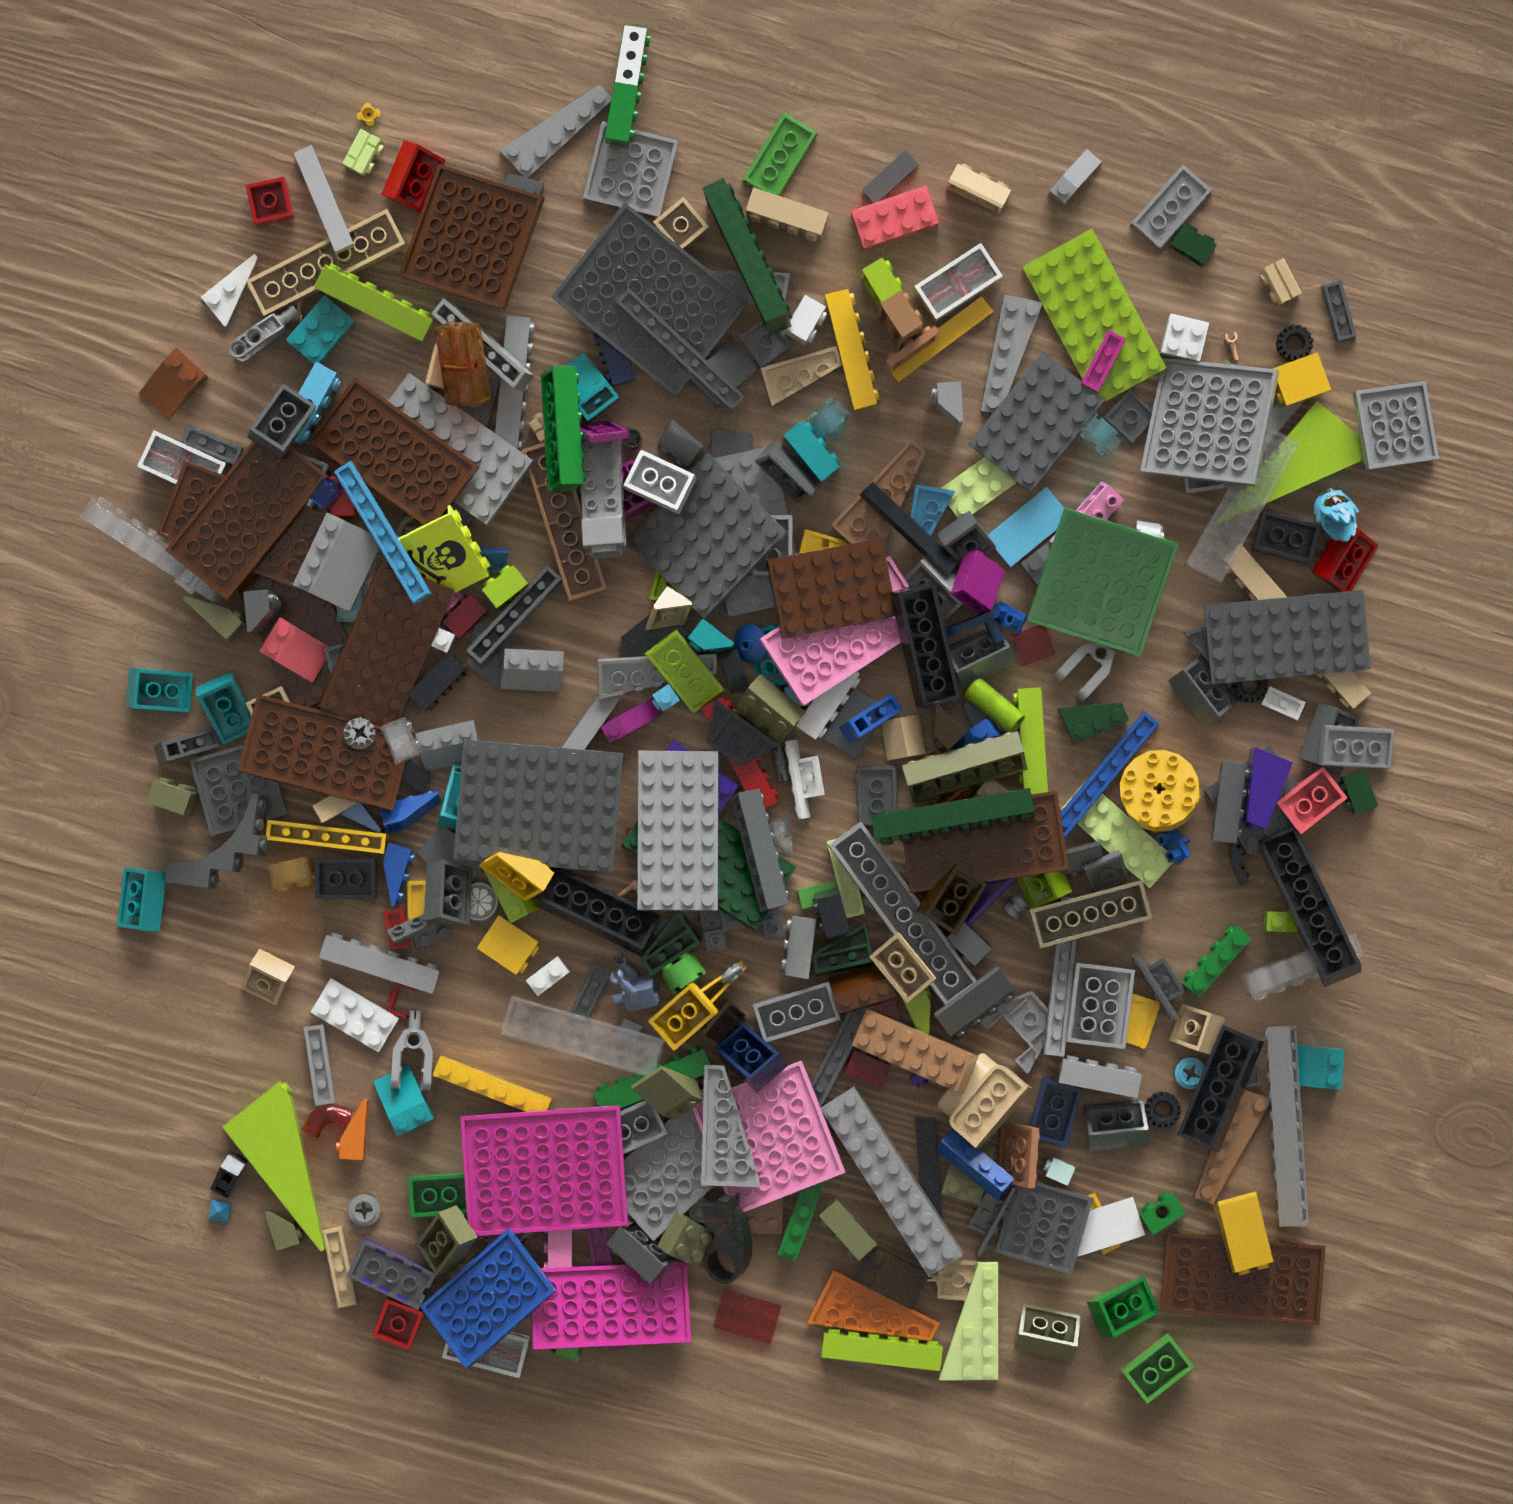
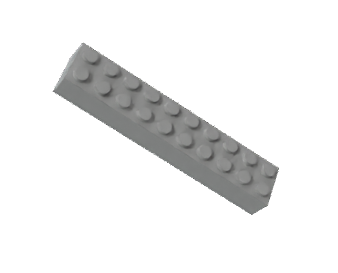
M862 822L856 824L828 845L894 936L899 932L937 978L930 987L944 1006L977 982L956 951L949 946L950 943L935 922L916 911L921 903L913 893H910L908 885Z
M856 1085L821 1107L823 1114L928 1277L961 1257L964 1252Z

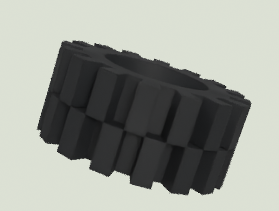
M1301 325L1286 327L1277 337V352H1280V356L1284 357L1285 360H1291V362L1308 356L1313 348L1311 332H1308L1307 328H1303ZM1298 336L1302 340L1301 349L1297 351L1291 350L1287 345L1289 337Z
M1268 679L1256 680L1257 689L1252 693L1244 691L1242 687L1243 681L1232 682L1231 689H1233V694L1238 700L1244 703L1257 702L1267 693Z
M1160 1091L1154 1093L1147 1099L1144 1106L1146 1118L1156 1127H1171L1180 1118L1181 1105L1178 1099L1168 1092ZM1160 1102H1166L1170 1106V1113L1166 1117H1159L1155 1112V1107Z

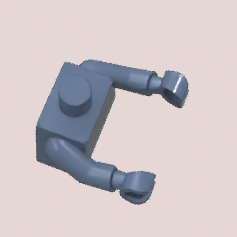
M620 954L623 958L620 962L616 961L614 957V964L621 966L622 970L628 975V981H625L623 979L624 974L619 969L617 972L619 979L614 978L613 972L610 976V981L613 984H619L622 989V993L613 995L615 1006L625 1004L627 1010L631 1012L658 1005L660 987L655 974L651 976L648 973L640 977L639 972L630 963L626 962L624 954Z

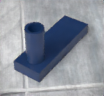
M998 607L945 627L947 638L984 623L993 644L1004 640L995 620L1000 615Z

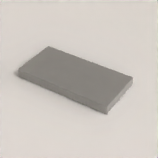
M1182 165L1130 225L1160 250L1213 190L1186 166Z
M1322 725L1318 765L1390 769L1394 729Z

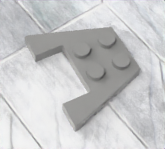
M1032 990L1015 997L1008 1004L1003 1003L998 1007L999 1010L995 1014L987 1015L982 1019L983 1022L981 1023L988 1029L1002 1016L1030 1046L1015 1059L1027 1074L1030 1072L1032 1065L1044 1046L1048 1008Z

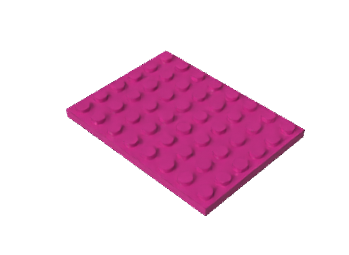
M620 1105L460 1117L467 1219L477 1236L503 1234L507 1229H511L513 1233L629 1225Z

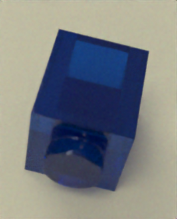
M323 478L309 498L323 509L329 511L343 491L339 489L340 484L332 478L330 480Z

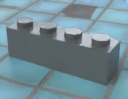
M1224 761L1220 763L1211 841L1236 844L1237 840L1241 838L1242 829L1239 828V820H1243L1244 809L1241 808L1242 800L1245 801L1247 789H1244V781H1248L1249 769H1246L1247 764Z

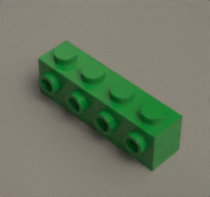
M1230 925L1223 932L1224 937L1220 941L1216 940L1209 948L1211 950L1207 956L1203 955L1196 963L1198 966L1193 971L1190 970L1183 977L1185 981L1182 984L1196 997L1200 998L1252 939L1239 926L1234 925L1232 927Z

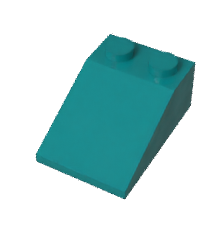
M129 667L126 707L190 713L193 673Z
M232 671L196 687L197 698L223 745L247 735L252 716L246 705V697Z
M453 763L437 821V825L456 830L461 765Z
M1297 1045L1300 1086L1341 1090L1345 1050Z
M410 1064L402 1067L400 1089L390 1088L391 1073L373 1081L397 1136L435 1118L423 1091L420 1090V1085Z

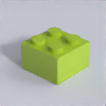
M509 565L505 566L499 571L500 576L496 579L492 577L483 584L485 586L482 589L498 610H501L515 599L529 585L514 565L511 567Z

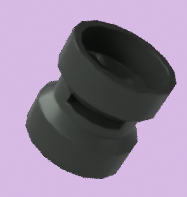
M629 428L627 430L629 431L630 438L622 439L626 448L635 450L641 445L642 436L637 429Z

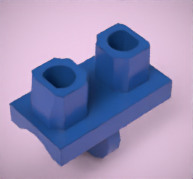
M1002 601L998 605L995 604L993 608L998 607L1000 615L995 618L996 622L1017 634H1021L1023 624L1027 621L1028 616Z
M1177 829L1162 832L1156 838L1160 846L1166 845L1168 852L1165 853V857L1169 863L1175 862L1176 865H1179L1191 856L1186 845L1190 842L1189 837L1182 838Z

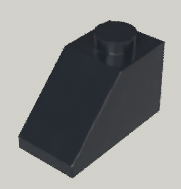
M230 1151L220 1166L210 1189L228 1198L248 1160Z

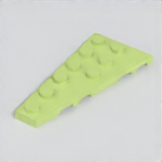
M998 1262L977 1263L938 1380H998Z

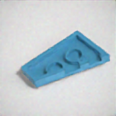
M916 484L910 517L931 536L955 491Z

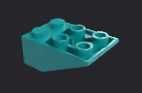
M582 353L567 365L576 366V372L579 374L577 391L580 393V403L578 407L588 423L592 422L620 400L617 393L585 353Z

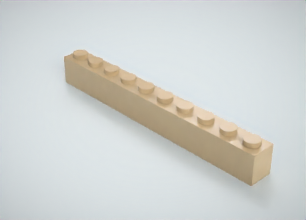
M1241 544L1220 560L1223 563L1221 565L1228 574L1232 573L1236 578L1234 580L1241 589L1245 588L1249 594L1247 596L1251 601L1287 597ZM1353 671L1316 674L1318 678H1324L1327 682L1326 687L1330 692L1338 694L1340 697L1339 702L1346 709L1348 707L1354 709L1371 694Z

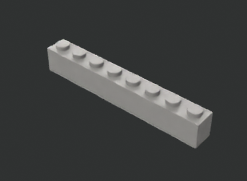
M507 316L504 349L530 371L531 363L527 362L528 355H532L533 343L529 342L530 335H534L535 324L531 323V318ZM501 378L495 434L522 452L523 441H520V433L524 434L525 422H522V414H526L527 402H524V394H528L529 384L523 391L511 387Z

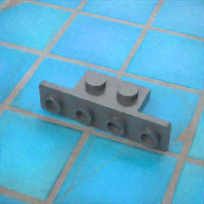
M424 914L387 930L394 944L412 937L417 950L453 935L451 926L425 922Z
M1139 950L1132 954L1133 964L1143 972L1144 975L1142 977L1145 983L1153 988V995L1165 1007L1164 1013L1168 1019H1172L1173 1022L1177 1021L1180 1015L1170 1000L1184 993L1186 988L1166 957L1148 966Z
M1011 1185L1004 1199L1000 1198L998 1201L986 1191L984 1192L980 1204L977 1205L967 1224V1227L984 1235L976 1250V1256L980 1257L982 1253L987 1252L990 1246V1242H988L990 1237L995 1236L1000 1227L997 1225L1001 1218L1004 1219L1009 1210L1007 1208L1010 1201L1013 1202L1018 1193L1016 1185Z

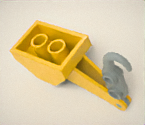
M743 960L737 964L735 963L701 990L694 982L690 983L648 1022L672 1050L675 1051L718 1013V1009L712 1003L748 966ZM719 981L726 983L711 1000L705 996L704 992Z

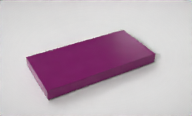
M610 420L580 424L583 439L589 443L630 438L628 430Z

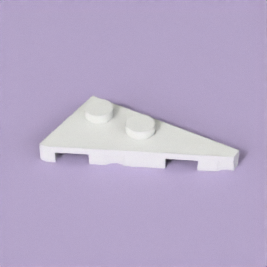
M255 254L201 296L225 327L229 325V320L247 285L246 280L249 279L251 272L256 266L258 257Z

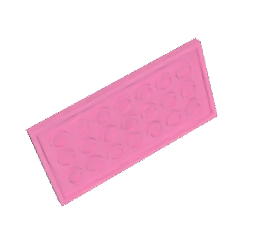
M888 556L886 561L892 591L910 587L891 557ZM895 616L784 639L781 637L780 627H777L759 639L802 706L901 643Z

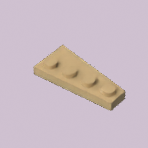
M837 346L761 368L771 406L776 405L841 367L842 363Z

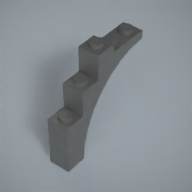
M250 794L248 807L240 825L220 848L197 860L182 863L167 862L164 882L216 889V885L219 882L218 871L240 872L244 864L243 853L265 856V852L268 849V836H262L261 831L264 827L263 814L267 807L266 796Z

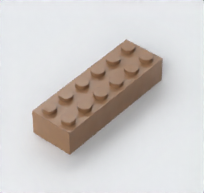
M901 290L880 303L877 321L898 352L903 349V344L909 339L913 338L916 340L919 337L918 335L923 325L922 320H924L918 310L914 311L911 307L912 301L908 294H903Z
M866 1009L852 1043V1046L959 1093H964L979 1056L870 1009Z

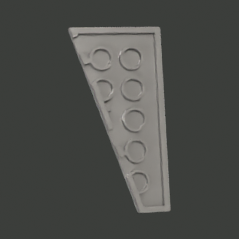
M704 1065L701 1185L762 1187L725 1065Z

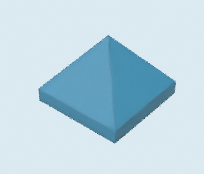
M211 1200L208 1219L228 1223L231 1203Z

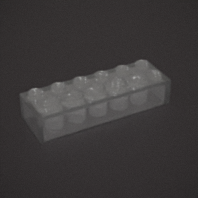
M1347 933L1359 961H1361L1360 957H1363L1364 953L1356 933ZM1307 950L1239 975L1248 998L1257 1001L1267 998V993L1273 992L1277 994L1285 991V986L1290 984L1291 986L1301 985L1305 983L1304 979L1308 977L1310 979L1319 978Z

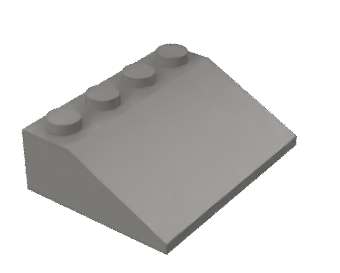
M326 513L293 585L347 611H351L380 548L371 533Z
M1074 962L1066 1042L1125 1049L1135 970Z

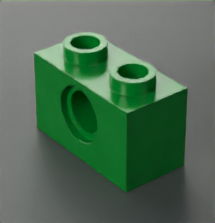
M1166 1191L1157 1197L1158 1201L1151 1204L1149 1202L1140 1208L1141 1212L1138 1214L1152 1235H1155L1187 1214L1172 1192L1168 1194ZM1159 1207L1166 1208V1214L1163 1217L1156 1215V1210Z

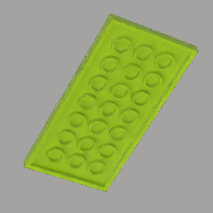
M1093 229L1086 231L1023 266L1027 277L1082 379L1108 330L1126 338L1100 391L1097 392L1092 389L1105 399V402L1167 369Z

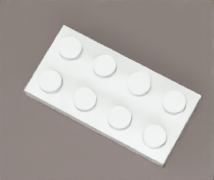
M330 978L311 1010V1013L378 1053L399 1020V1017L389 1013L333 978Z

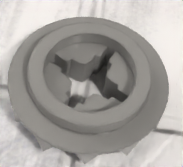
M362 717L349 721L343 732L346 743L354 749L369 747L376 735L375 728L371 722ZM365 727L363 731L365 737L360 736L354 740L356 737L354 729L360 730Z
M362 1194L356 1196L350 1202L348 1214L355 1224L369 1226L378 1219L380 1207L375 1198ZM363 1202H365L366 1208L373 1209L367 1212L366 1219H364L362 1212L356 1211L362 1208Z

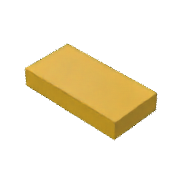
M407 881L408 921L424 914L426 881Z

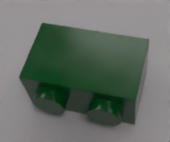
M1183 224L1169 247L1203 267L1217 244L1214 243L1215 240L1206 234L1204 236L1197 232L1198 229L1194 226Z
M1365 769L1340 777L1339 787L1347 796L1348 800L1345 803L1349 812L1352 811L1353 815L1378 807Z

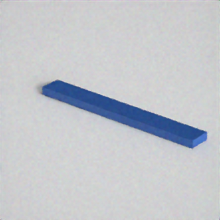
M1145 711L1060 812L1064 839L1159 725Z

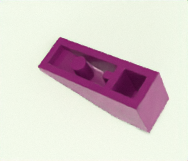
M653 698L600 726L610 744L662 715L660 710L653 704Z

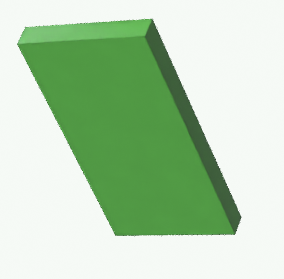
M783 113L743 178V181L756 189L780 196L815 139L817 132Z

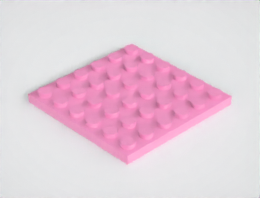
M802 1060L788 1065L758 1093L746 1082L732 1088L762 1186H723L725 1194L729 1196H734L737 1192H740V1207L743 1212L845 1173L844 1166ZM701 1101L693 1108V1111L703 1134V1101Z

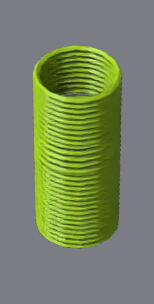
M982 678L977 679L965 693V698L979 708L980 711L1007 733L1015 732L1025 719L1024 713L1007 701L1000 693L998 694Z

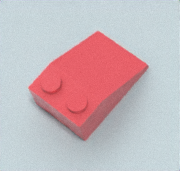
M279 618L259 652L313 683L326 662L323 649L329 646L283 618Z
M1319 767L1277 801L1276 804L1296 830L1302 834L1347 799V796L1326 769Z

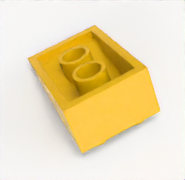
M501 852L484 860L479 865L524 901L543 892L554 874L546 864L540 861Z

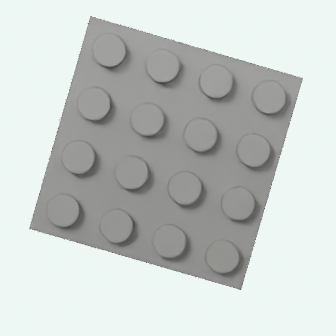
M602 122L583 199L620 208L625 202L640 214L658 218L661 215L679 141L635 130L634 140L629 142V147L605 144L607 123Z
M1426 381L1352 392L1366 470L1439 459Z

